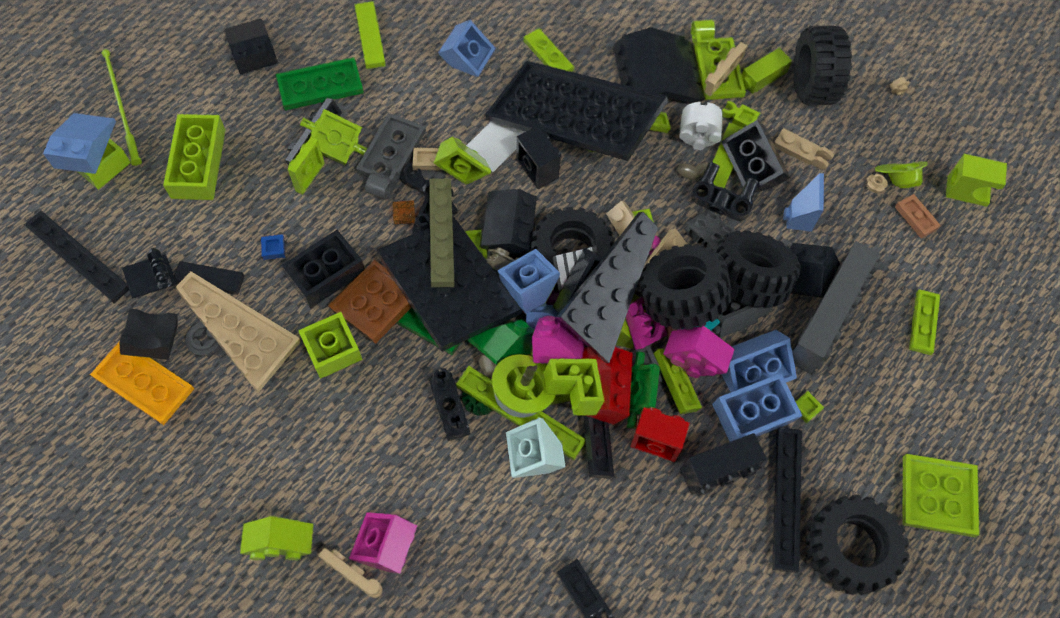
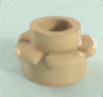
M904 77L896 79L890 84L891 92H896L897 95L905 93L910 82L906 81Z
M881 174L870 175L867 178V188L873 193L884 191V188L888 185L887 180Z

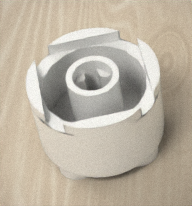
M695 102L687 105L682 111L680 139L693 146L696 150H703L705 147L721 141L722 111L715 104L707 103V105H700L701 102Z

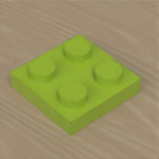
M310 137L307 143L302 145L299 154L288 166V172L295 191L302 195L325 164L319 142Z

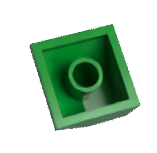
M517 320L489 329L468 339V341L494 364L498 365L499 362L509 356L530 354L532 336L535 330L525 321Z

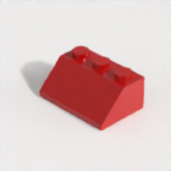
M589 347L584 348L582 359H596L604 397V402L597 415L585 416L613 425L629 416L633 353L615 347L610 362L605 363Z

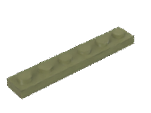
M430 179L431 287H454L451 179Z

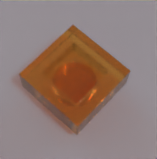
M414 200L393 202L394 224L415 223Z

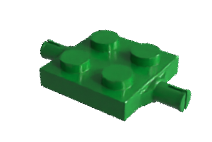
M636 352L635 364L632 366L630 410L626 425L627 428L631 429L637 428V416L642 413L644 407H656L660 366L655 363L644 365V352Z

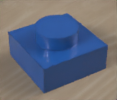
M283 234L261 237L263 260L286 257Z

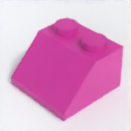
M544 316L539 318L532 336L533 363H548L550 359H582L585 343L558 318Z
M367 512L349 559L386 572L400 574L405 564L410 544L414 539L417 525L397 515Z

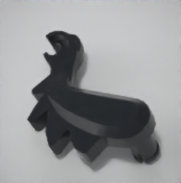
M409 163L405 166L404 171L402 170L401 172L402 181L408 187L420 191L425 197L417 218H415L412 229L414 234L430 227V180L423 178L420 168H418L416 174H411L413 167L412 163ZM451 189V197H453L454 193L453 189ZM452 202V214L456 215L457 208Z

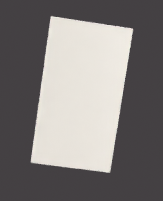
M490 122L466 146L485 158L491 171L494 172L516 150V136L525 131Z

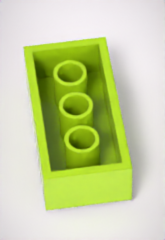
M177 114L163 184L171 199L214 200L226 131L220 115Z

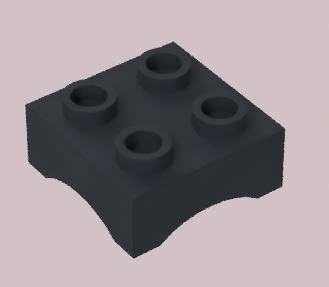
M130 308L125 330L119 342L120 355L169 360L178 327L177 314L156 315Z

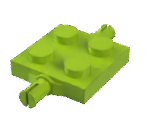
M325 109L315 123L304 117L300 123V126L311 130L312 138L318 140L322 155L343 165H346L349 156L354 151L364 155L368 149L358 144V136L362 127Z

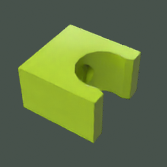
M964 154L948 175L946 197L987 207L990 204L991 187L1003 189L1006 184L1007 163Z

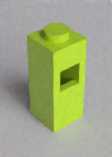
M778 48L751 64L742 73L745 89H748L752 94L756 93L788 73L792 60Z

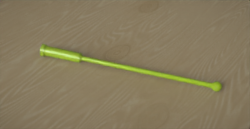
M104 49L102 55L106 59L126 131L125 139L131 157L130 162L133 166H137L142 163V160L139 157L134 136L129 130L109 58L110 51Z

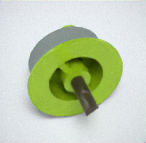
M512 355L499 362L492 375V387L496 402L500 408L513 417L523 418L530 417L549 407L556 394L546 393L543 373L547 365L545 363H533V357L528 355Z

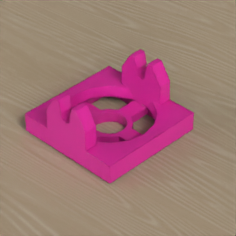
M643 297L631 302L626 315V321L636 350L642 349L667 336L665 327L660 325V322H655L650 315L644 312L642 304H644ZM651 321H653L655 327L653 335H651L650 332L653 329L652 326H650Z

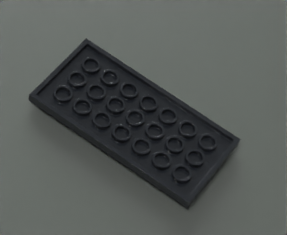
M526 60L486 112L485 117L487 121L525 132L539 126L543 132L545 131L550 139L629 161L667 104L668 99L666 95Z

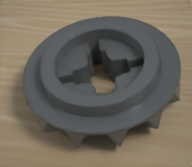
M202 322L193 325L188 330L185 344L192 354L202 357V355L206 354L211 355L216 349L219 350L218 342ZM207 333V337L212 340L205 341V344L202 346V342L199 339H203Z

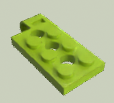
M713 20L692 21L691 36L703 91H705L707 85L705 84L706 78L710 73L714 74L717 66L714 63L721 60L725 61L731 48H735L733 37L714 39L715 24ZM710 47H717L719 50L714 51ZM739 64L725 79L727 82L722 83L712 96L704 93L705 100L745 97L746 90Z

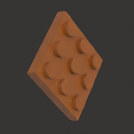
M374 260L328 307L335 314L341 312L348 324L376 344L411 308V305L387 269Z

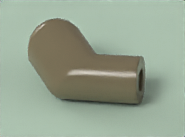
M703 162L695 167L682 163L678 166L677 171L685 178L696 180L703 175L707 164Z

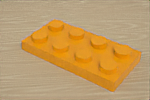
M119 342L90 374L94 379L163 426L194 390L192 385L151 358L120 355Z

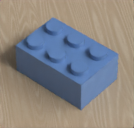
M781 373L723 395L712 404L729 442L755 433L756 437L793 423L802 416Z

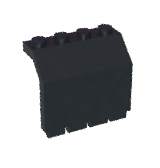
M649 27L623 35L614 45L613 52L620 84L666 95L668 98L689 103L705 100L691 43L684 36Z

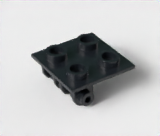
M151 248L147 253L148 260L122 267L132 299L178 285L166 254L161 255L159 250Z

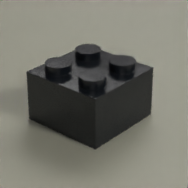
M536 126L516 136V160L536 188L540 189L559 179L562 155L560 150L552 145L548 134L545 131L543 132L539 126Z

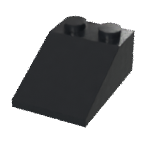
M262 18L224 29L240 75L278 64Z

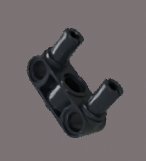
M709 162L702 178H699L693 187L691 195L693 202L719 215H724L737 221L745 220L753 207V197L759 182L748 178L741 194L737 195L728 189L714 185L713 182L720 166ZM700 189L706 191L707 195L705 197H700L697 195L696 191ZM743 206L746 212L739 213L735 207Z
M441 368L440 372L437 369L434 372V377L429 378V382L448 442L471 435L452 373L448 372L445 368ZM448 402H452L456 405V407L451 411L445 410L443 408V406Z

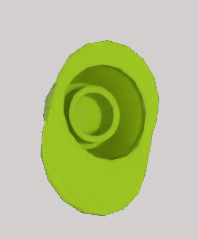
M923 161L908 164H885L875 167V171L888 173L892 183L897 187L911 188L922 185L923 167L927 166L928 163Z

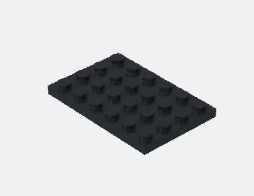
M452 217L454 287H431L430 227L377 249V256L441 352L522 314L520 306L502 284L501 279L489 263H487V260L455 217Z

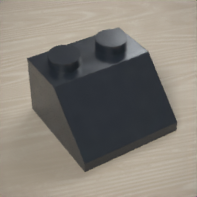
M792 243L790 249L798 257L800 274L791 294L823 298L840 266L833 247Z

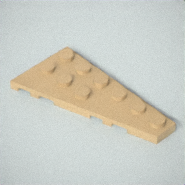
M191 271L176 286L177 292L257 393H259L301 342L300 338Z

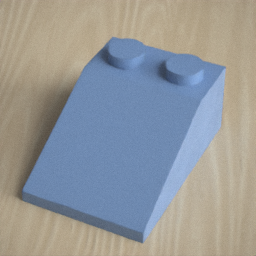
M73 113L50 136L43 154L53 168L96 174L116 120L115 118Z

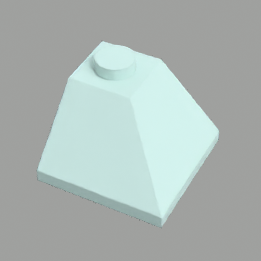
M543 418L535 419L506 432L512 478L548 474L565 467L562 443Z

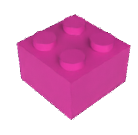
M697 326L690 330L680 329L672 331L663 355L669 358L672 364L685 369L689 376L699 378L700 376H715L727 373L735 349L705 326Z

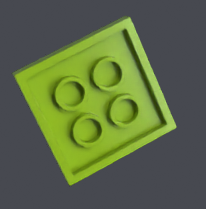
M905 454L903 456V526L969 537L979 536L978 465Z

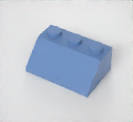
M773 330L732 346L735 350L727 373L721 374L730 392L780 373L785 382L796 379L790 338L778 330Z

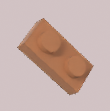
M914 194L898 202L895 206L897 211L921 239L935 232L941 226Z

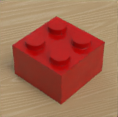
M644 407L630 447L675 462L683 448L690 423L680 416H668L659 409Z

